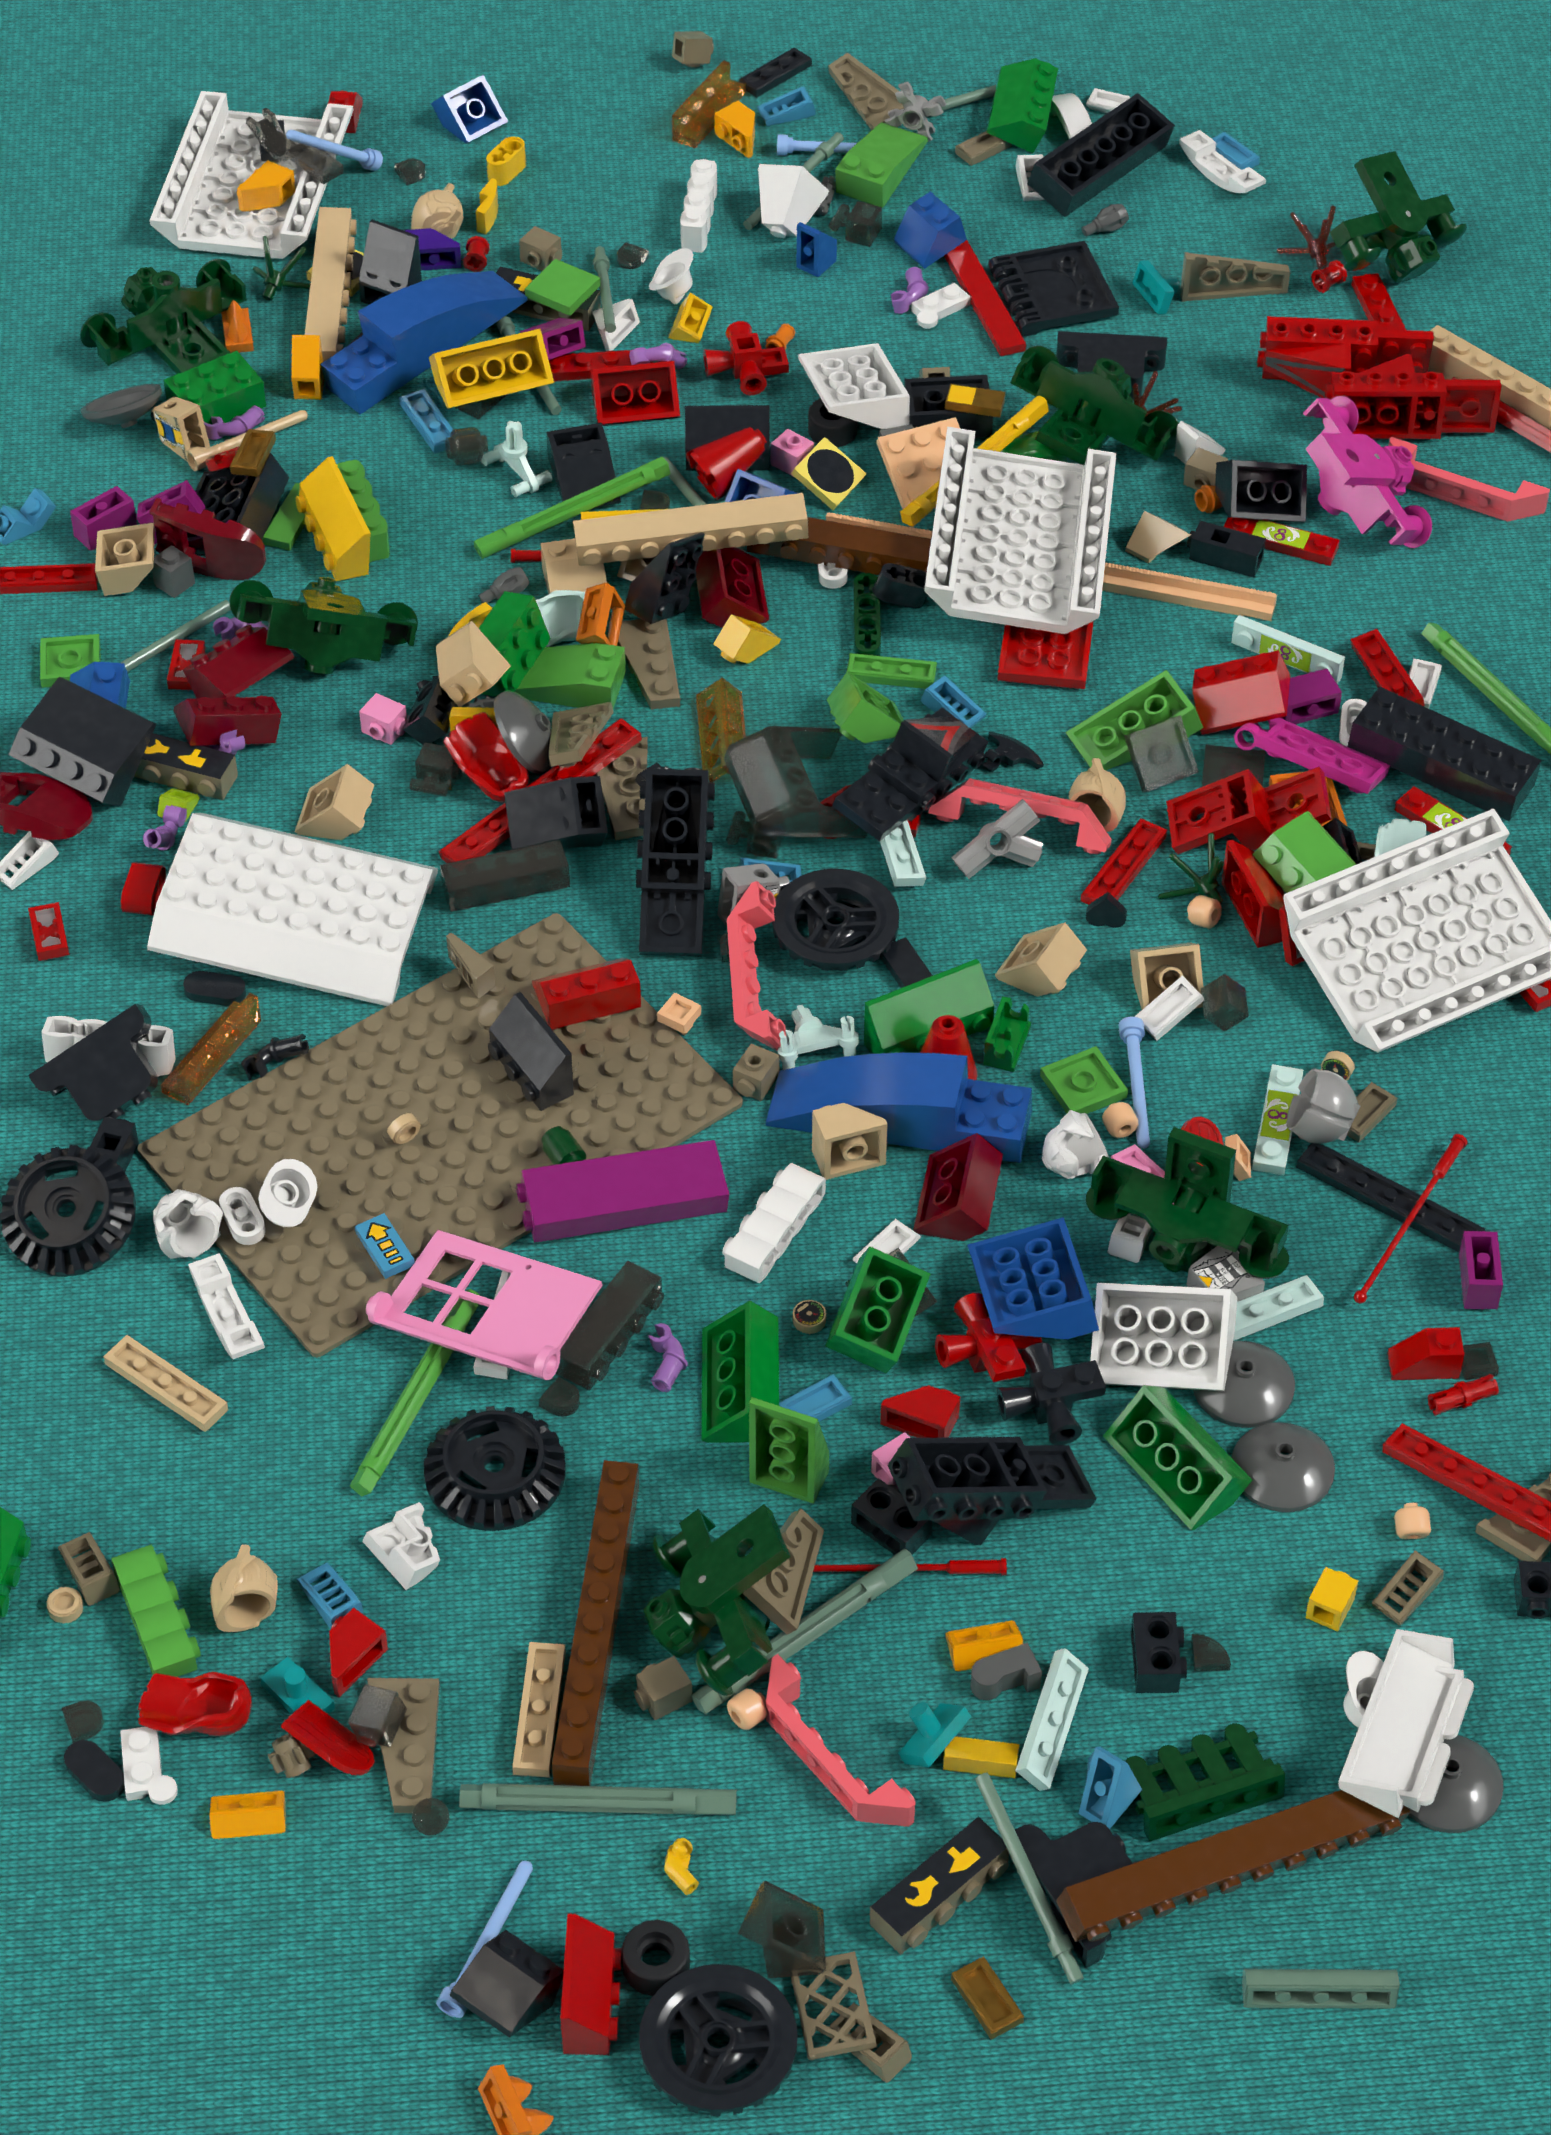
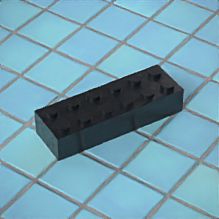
M1137 93L1034 164L1027 184L1060 214L1066 217L1165 148L1175 125Z
M1380 686L1353 721L1347 746L1389 764L1390 767L1485 811L1495 809L1499 817L1507 821L1511 820L1534 787L1542 761Z

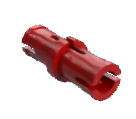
M1488 1374L1466 1383L1464 1381L1457 1382L1450 1389L1429 1394L1428 1405L1430 1410H1433L1434 1415H1439L1461 1406L1463 1409L1470 1407L1473 1402L1498 1395L1499 1387L1497 1381L1493 1379L1494 1376L1492 1374Z

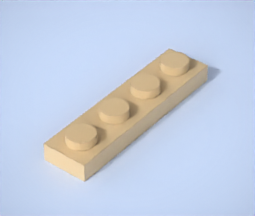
M128 1335L103 1356L105 1365L204 1432L211 1428L228 1411V1404L225 1400Z
M529 1642L512 1767L513 1775L550 1777L566 1654L565 1644Z

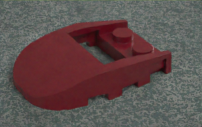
M155 499L149 513L154 519L157 538L155 551L158 553L172 545L192 558L193 572L225 580L249 579L257 575L266 564V552L263 541L254 531L231 519L226 523L214 519V512L205 509L200 514L188 511L189 505L177 503L173 507L162 503V499ZM187 532L203 537L206 558L196 555L195 549L189 547Z
M0 772V825L3 826V832L15 835L19 829L31 831L32 838L61 840L79 834L92 822L91 804L87 797L79 790L57 779L37 773ZM29 791H34L20 805L14 806L9 804L19 794L27 795Z

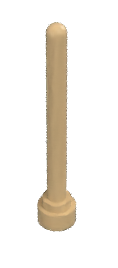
M300 410L258 427L255 430L273 431L276 433L305 421L308 418V414L306 411ZM246 433L209 448L196 446L187 450L186 459L193 471L205 468L207 466V459H212L214 455L229 449L240 447Z

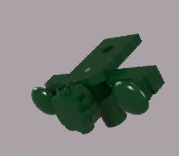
M1396 151L1360 159L1354 164L1378 212L1343 221L1329 232L1347 262L1344 265L1346 270L1357 271L1372 264L1383 250L1388 249L1385 263L1389 268V274L1395 282L1401 283L1415 279L1433 267L1440 258L1437 247L1447 246L1457 241L1465 233L1467 225L1464 223L1456 226L1451 216L1455 209L1447 194L1421 201ZM1427 225L1433 240L1429 235H1419L1418 232Z
M223 259L210 260L200 268L196 276L197 288L180 287V278L172 271L157 273L152 267L140 268L136 274L128 277L124 286V295L121 299L122 305L135 315V317L126 320L127 328L125 326L116 328L115 318L109 313H96L84 322L80 331L81 342L89 348L97 347L98 356L108 366L151 346L176 374L182 373L231 353L201 322L228 310L233 300L238 304L247 301L245 284L235 274H231L229 263ZM198 351L196 354H189L188 352Z
M1033 346L1023 353L1021 362L1017 365L1010 383L1035 397H1044L1048 404L1058 408L1054 415L1038 431L1035 438L1036 441L1081 465H1085L1088 449L1099 450L1109 437L1155 461L1161 457L1164 450H1169L1176 446L1178 420L1172 414L1165 411H1154L1146 416L1148 411L1133 404V399L1130 396L1132 390L1130 375L1124 373V368L1117 362L1108 358H1100L1096 361L1092 372L1075 373L1060 365L1054 352L1046 347Z
M319 577L318 582H310L304 590H301L298 600L294 601L273 598L270 589L265 584L255 580H247L238 584L231 592L229 599L230 609L239 621L250 624L261 621L269 623L266 645L294 649L305 658L304 669L320 674H332L335 665L351 658L380 662L383 641L391 645L407 642L409 646H414L418 627L417 616L408 605L393 602L383 606L378 613L365 612L358 598L343 594L340 586L335 585L336 580L327 577Z
M1173 1127L1168 1136L1164 1178L1106 1156H1102L1092 1173L1091 1187L1086 1194L1088 1209L1095 1216L1105 1220H1118L1129 1213L1143 1217L1154 1230V1238L1149 1245L1151 1254L1171 1272L1182 1270L1188 1273L1192 1264L1217 1246L1236 1253L1239 1246L1242 1245L1239 1252L1240 1264L1248 1274L1257 1278L1270 1279L1277 1277L1286 1270L1289 1264V1254L1283 1246L1287 1240L1289 1225L1230 1203L1236 1149Z
M765 1504L717 1539L709 1534V1531L716 1527L715 1524L699 1509L679 1522L682 1531L669 1541L659 1534H656L653 1539L656 1557L670 1574L680 1578V1590L668 1589L659 1597L650 1600L647 1606L644 1607V1613L651 1633L676 1658L687 1660L696 1654V1664L700 1675L711 1689L723 1696L732 1695V1685L746 1675L749 1677L769 1662L767 1657L753 1646L752 1642H755L767 1654L773 1650L766 1633L770 1625V1619L743 1594L744 1591L791 1557L775 1517ZM753 1547L751 1552L745 1556L746 1552ZM717 1624L726 1646L711 1657L703 1649L711 1642L710 1629Z

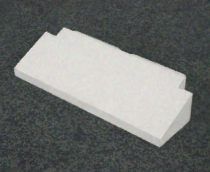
M1400 1629L1396 1630L1340 1775L1339 1789L1397 1818L1400 1816L1403 1805L1419 1812L1421 1805L1427 1806L1434 1802L1451 1754L1450 1747L1444 1743V1740L1453 1739L1458 1735L1474 1690L1473 1682L1464 1678V1670L1453 1669L1454 1647L1452 1638Z

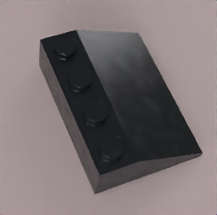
M270 453L259 477L232 474L230 467L211 472L207 471L203 473L195 492L204 503L205 510L215 513L214 519L224 523L229 519L238 522L254 531L262 540L276 511L281 495L284 493L289 477L272 453ZM187 532L189 547L195 549V554L205 555L203 537Z
M58 677L19 728L8 755L103 803L121 807L156 723L63 677Z

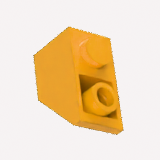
M736 101L715 112V134L746 157H752L755 139V112L740 101Z
M267 160L237 188L239 210L244 212L281 206L295 193L294 171Z
M292 335L291 378L294 399H322L324 377L321 369L323 357L320 335Z

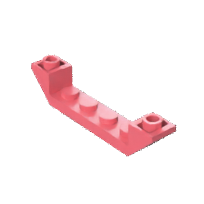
M1391 437L1389 440V446H1404L1412 454L1411 463L1415 469L1410 483L1406 486L1407 489L1507 522L1544 514L1546 511L1550 493L1549 488L1523 480L1515 494L1415 461L1418 445Z
M971 778L949 791L944 797L936 800L928 811V814L936 815L938 820L952 822L954 819L958 820L964 813L966 798H969L971 803L977 805L997 804L1000 809L1005 811L1010 810L1023 799L1038 818H1045L1047 815L1058 818V821L1064 824L1072 825L1079 822L1076 846L1083 847V851L1087 853L1101 854V852H1106L1112 840L1086 803Z
M758 881L750 884L727 918L734 1022L750 1037L778 1051V1048L781 1047L779 1033L784 1031L786 1036V1028L781 1019H777L768 1010L762 1011L759 1005L758 993H760V984L756 972L758 958L755 954L754 946L756 941L754 929L775 921L774 908L776 907V901L770 890H766Z
M779 1654L773 1656L766 1697V1721L856 1821L905 1827L914 1823L916 1805L912 1794L906 1788H900L893 1779H890L869 1794L864 1782L859 1778L854 1779L846 1770V1765L842 1758L835 1752L831 1753L824 1746L822 1737L813 1727L808 1728L801 1720L798 1710L792 1704L793 1701L800 1697L801 1675L791 1662L786 1663Z

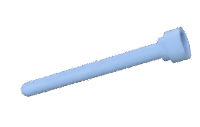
M288 130L286 132L288 140L359 161L361 166L367 170L377 171L383 162L382 154L378 150L367 148L360 151L295 130Z
M778 134L777 156H787V153H793V151L815 152V149L823 141L793 140L788 135ZM841 142L834 149V153H847L857 143Z
M1126 1017L1118 1024L1119 1036L1127 1044L1133 1109L1138 1118L1136 1129L1137 1145L1145 1149L1150 1145L1140 1053V1042L1145 1035L1144 1022L1138 1017Z
M524 1860L519 1863L457 1981L445 1987L436 2003L439 2009L447 2015L461 2018L468 2009L450 1996L451 1990L483 1945L499 1934L533 1870V1866L529 1861Z

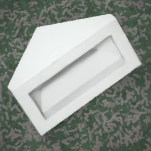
M626 299L613 304L616 330L613 333H608L605 330L602 308L592 311L606 352L612 351L640 323L633 299Z

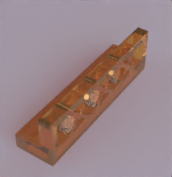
M723 60L672 115L673 141L696 148L714 128L715 112L739 101L746 94L745 84L730 79V62Z
M722 677L696 695L702 770L709 771V781L712 783L726 773L742 783L750 777L742 692ZM715 695L711 704L707 707V700ZM714 715H716L717 718L715 719L711 728H709L710 722L712 721ZM716 736H718V741L716 742L714 748L711 749L712 743L714 742ZM720 758L721 764L713 769L717 759Z
M249 993L241 1003L233 1001L161 1084L163 1094L186 1105H189L261 1022L258 996Z

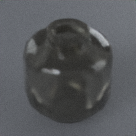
M476 427L452 430L449 437L445 439L447 457L449 460L453 459L457 465L481 462L484 452H488L486 436H481L480 431Z

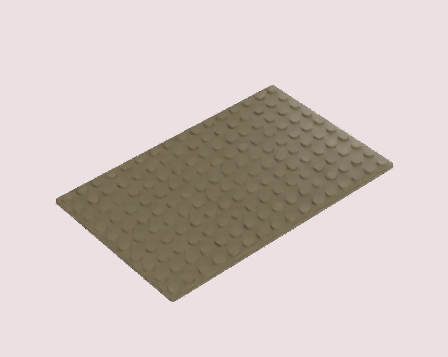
M554 913L480 954L494 965L496 985L482 997L478 998L473 993L457 968L397 1000L392 1005H388L309 1049L307 1054L291 1059L268 1072L264 1077L257 1078L138 1145L139 1155L172 1193L177 1189L197 1193L212 1200L219 1207L221 1194L229 1188L241 1187L251 1193L264 1219L266 1231L263 1239L252 1245L238 1243L233 1238L222 1216L219 1227L221 1235L215 1243L313 1357L323 1356L375 1325L370 1323L366 1314L368 1300L380 1291L392 1296L411 1269L409 1268L385 1279L356 1235V1225L385 1213L413 1256L414 1262L437 1230L494 1248L503 1249L531 1232V1230L526 1231L524 1227L523 1211H526L525 1203L518 1202L516 1184L521 1183L522 1170L553 1165L543 1151V1144L541 1142L543 1135L549 1129L561 1126L569 1130L585 1151L586 1160L677 1146L742 1107V1097L673 1028L657 1021V1011L642 996L640 1008L552 1029L572 1054L574 1095L542 1111L539 1110L533 1101L529 1102L525 1098L516 1080L511 1081L504 1065L500 1060L496 1061L491 1056L488 1050V1043H490L489 1028L513 996L519 992L524 995L547 1023L533 988L532 980L607 962L562 915ZM403 1114H414L421 1124L418 1134L407 1143H394L387 1133L390 1124ZM283 1159H295L303 1162L312 1170L317 1181L316 1196L308 1214L301 1224L294 1227H282L271 1222L260 1209L258 1201L260 1189L269 1170L275 1163ZM445 1253L428 1279L444 1284L468 1270L474 1261ZM422 1286L412 1302L433 1289Z

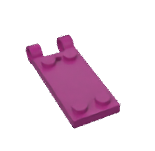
M1281 718L1267 720L1270 726L1268 730L1261 728L1258 723H1246L1234 735L1235 743L1240 749L1251 750L1256 746L1266 750L1267 754L1272 757L1287 759L1310 770L1319 766L1326 777L1347 785L1351 791L1360 794H1368L1387 776L1390 768L1389 764ZM1243 730L1252 733L1254 743H1249L1243 738Z

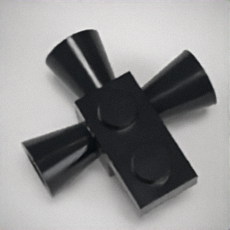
M1036 1343L1028 1346L1020 1355L1030 1374L1029 1387H997V1402L1002 1419L1006 1421L1029 1410H1033L1038 1425L1047 1423L1049 1441L1052 1444H1069L1077 1440L1082 1434V1428L1071 1413L1072 1402L1105 1395L1106 1386L1096 1360L1054 1368L1051 1345Z

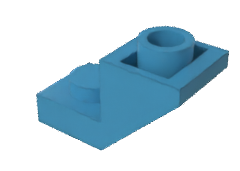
M34 488L20 510L5 505L1 507L0 542L7 545L43 528L56 508V505L44 491Z

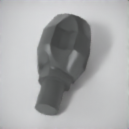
M1111 204L1103 208L1091 223L1082 227L1083 234L1087 237L1095 232H1114L1122 228L1129 220L1127 210L1122 204Z
M521 567L509 569L494 580L493 584L490 585V589L478 596L482 603H489L494 599L499 600L504 591L522 592L529 585V580Z

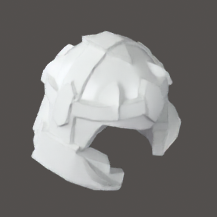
M1069 1110L1060 1120V1124L1047 1134L1043 1145L1042 1160L1047 1169L1070 1179L1088 1172L1092 1174L1102 1156H1109L1088 1115Z
M177 1189L173 1193L163 1196L157 1207L153 1210L155 1232L160 1249L170 1259L179 1257L196 1258L207 1251L220 1237L219 1227L223 1211L212 1200L186 1190Z

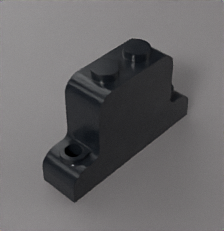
M1058 331L1056 356L1060 365L1077 369V372H1092L1096 361L1100 358H1108L1117 362L1124 368V373L1130 375L1132 387L1130 396L1132 399H1137L1142 395L1144 372H1158L1165 367L1167 337Z
M134 1004L28 1076L38 1090L50 1092L53 1097L68 1089L85 1117L89 1120L102 1122L104 1116L121 1119L126 1115L124 1110L134 1104L137 1107L151 1099L152 1095L150 1092L158 1084L156 1072L138 1046V1042L150 1033L151 1018L143 1005Z
M1100 1822L1088 1823L1057 1840H1050L1035 1825L1027 1824L1015 1829L1063 1934H1068L1073 1944L1074 1952L1085 1968L1101 1961L1105 1955L1106 1942L1112 1939L1111 1932L1104 1938L1094 1942H1089L1088 1938L1075 1942L1056 1900L1068 1886L1133 1864L1126 1854V1848L1121 1837L1117 1833L1112 1834L1110 1829Z

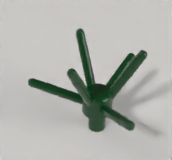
M263 236L267 274L258 267H253V271L265 279L264 284L266 288L262 297L272 301L276 290L280 291L282 286L310 289V284L285 281L287 273L306 251L305 247H302L284 269L279 272L273 269L268 237Z
M1213 833L1208 834V873L1199 877L1175 854L1171 853L1169 855V858L1194 880L1195 887L1160 893L1158 895L1159 899L1199 892L1200 895H1206L1218 900L1220 904L1224 902L1216 889L1220 886L1217 878L1224 867V861H1220V858L1215 856Z

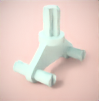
M509 421L505 428L506 440L494 446V450L480 456L484 466L498 460L500 462L505 461L524 480L510 487L514 497H518L528 491L534 493L539 490V486L552 481L551 473L548 470L534 476L526 459L528 452L527 443L522 437V425L518 421Z
M798 1005L797 1009L792 1011L791 1014L796 1024L794 1034L790 1030H785L786 1036L784 1031L779 1033L781 1047L778 1048L779 1060L782 1061L783 1070L795 1067V1060L798 1058V1054L836 1045L843 1047L844 1057L855 1056L856 1046L859 1043L858 1033L854 1031L853 1017L846 1016L847 1021L845 1017L841 1018L842 1029L823 1025L817 1017L812 1016L809 1008H804L803 1005Z

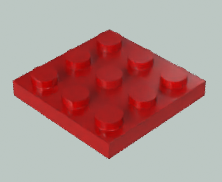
M1094 621L1067 634L1005 625L997 681L1085 689Z

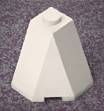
M759 164L758 175L762 224L775 237L797 236V224L799 222L806 224L827 197L829 190L803 166Z

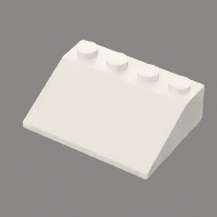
M878 343L799 354V361L828 412L880 429L909 425L910 395Z
M1097 1283L1095 1315L1099 1330L1093 1332L1090 1361L1096 1360L1105 1385L1139 1387L1149 1385L1175 1389L1224 1391L1235 1333L1237 1296L1231 1289Z

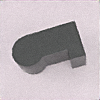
M1027 1642L976 1661L971 1671V1692L975 1697L986 1701L998 1697L1001 1691L1021 1685L1024 1686L1028 1693L1040 1689L1042 1670Z

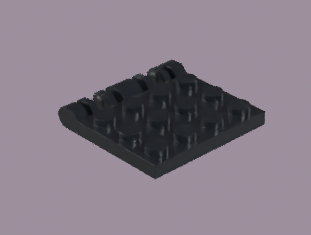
M1085 240L996 256L988 262V267L994 275L993 277L996 282H999L998 287L1011 313L1016 316L1014 317L1024 336L1036 335L1042 329L1119 315V305Z

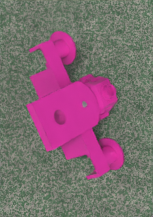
M1337 396L1331 400L1329 398H1317L1303 414L1305 416H1313L1314 418H1323L1325 427L1305 448L1319 469L1321 493L1318 495V500L1321 506L1332 515H1339L1342 511L1348 513L1361 534H1366L1377 522H1384L1387 527H1396V535L1389 541L1390 545L1404 544L1409 548H1417L1425 544L1432 532V520L1429 513L1418 505H1410L1403 509L1394 496H1402L1406 492V486L1411 481L1415 469L1411 463V452L1404 446L1381 447L1366 434H1352L1357 427L1359 413L1357 406L1350 398L1345 396Z

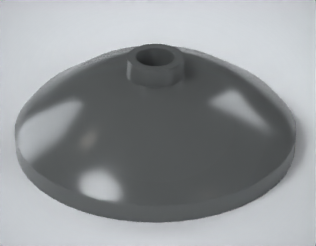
M143 384L121 389L87 403L81 408V414L83 418L91 422L103 425L120 424L122 428L130 427L137 424L136 419L152 409L160 399L162 389L159 384Z
M512 691L500 693L494 701V713L498 728L506 745L521 765L530 772L538 775L547 772L551 768L548 756L551 725L548 717L535 704L522 695Z
M1233 1341L1225 1390H1193L1202 1409L1214 1419L1234 1427L1254 1428L1274 1422L1288 1410L1294 1397L1295 1379L1285 1359L1271 1348L1251 1341Z
M1275 1422L1257 1426L1249 1430L1238 1440L1232 1453V1459L1253 1480L1242 1494L1258 1506L1272 1511L1295 1512L1312 1507L1327 1495L1333 1484L1335 1463L1330 1449L1319 1436L1299 1425Z
M1457 1735L1453 1739L1444 1740V1743L1449 1745L1451 1752L1446 1768H1453L1456 1772H1449L1445 1768L1432 1804L1427 1806L1421 1805L1419 1812L1409 1808V1816L1413 1820L1429 1829L1444 1833H1462L1484 1825L1496 1813L1503 1795V1778L1495 1759L1475 1741Z

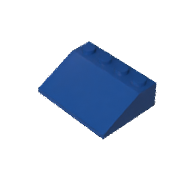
M1064 1217L968 1244L994 1333L1070 1339L1099 1330L1092 1299Z

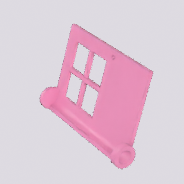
M437 1230L392 1296L382 1291L376 1293L367 1302L366 1314L370 1323L548 1381L552 1379L558 1369L560 1349L603 1285L602 1281ZM445 1253L474 1261L457 1288L428 1279ZM482 1264L512 1273L494 1300L465 1291ZM422 1286L451 1295L433 1322L404 1313ZM459 1298L489 1307L471 1334L441 1325Z

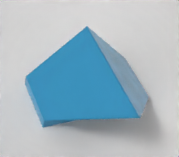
M1100 1746L1095 1747L1094 1752L1088 1757L1086 1785L1078 1814L1091 1822L1103 1823L1110 1829L1141 1792L1142 1788L1128 1763Z

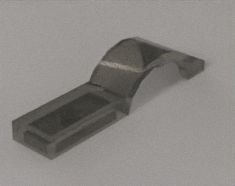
M268 108L262 109L264 119L258 122L251 117L246 118V124L273 158L279 161H288L290 159L323 185L344 173L343 164L327 152L301 143L295 144L288 140L277 121L276 115Z

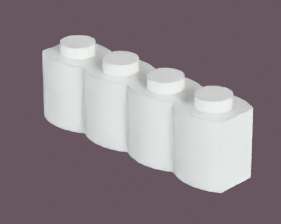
M706 159L695 160L691 165V178L687 183L684 211L680 217L681 248H688L692 252L700 253L707 247V234L711 228L714 200L717 197V164L715 161Z
M67 1016L47 1017L41 1032L45 1061L49 1062L107 1022L98 1019L78 1021ZM151 1025L150 1033L138 1042V1046L157 1076L168 1075L171 1073L176 1060L173 1030L164 1026Z
M790 1163L784 1170H779L774 1178L773 1187L768 1192H763L760 1195L756 1204V1210L751 1215L747 1214L743 1218L739 1232L734 1238L730 1237L726 1241L722 1254L725 1256V1268L757 1283H761L772 1269L775 1261L785 1252L792 1238L801 1230L808 1216L820 1204L826 1191V1178L793 1163Z

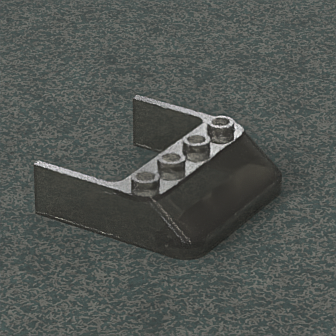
M768 726L729 745L724 761L754 830L766 836L866 838L868 833L834 807L825 806L818 801L800 759H831L841 737L840 729Z

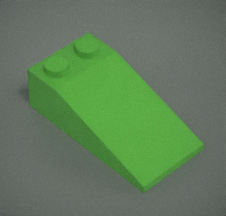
M880 122L845 154L835 169L836 193L883 208L928 142V137Z
M602 643L545 647L533 667L530 668L522 680L520 686L515 690V693L532 701L576 708L611 702L614 708L626 673L625 647Z
M1166 669L1065 733L1090 768L1092 767L1093 758H1099L1103 769L1108 770L1176 745L1201 730L1203 725L1195 707Z
M752 1397L749 1402V1482L814 1504L829 1473V1449L818 1419Z

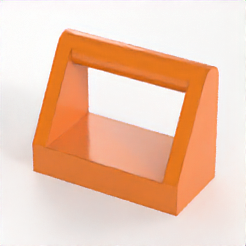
M605 582L586 588L576 641L580 644L602 643L617 646L625 604L615 587ZM610 609H612L608 635L606 637L605 631Z

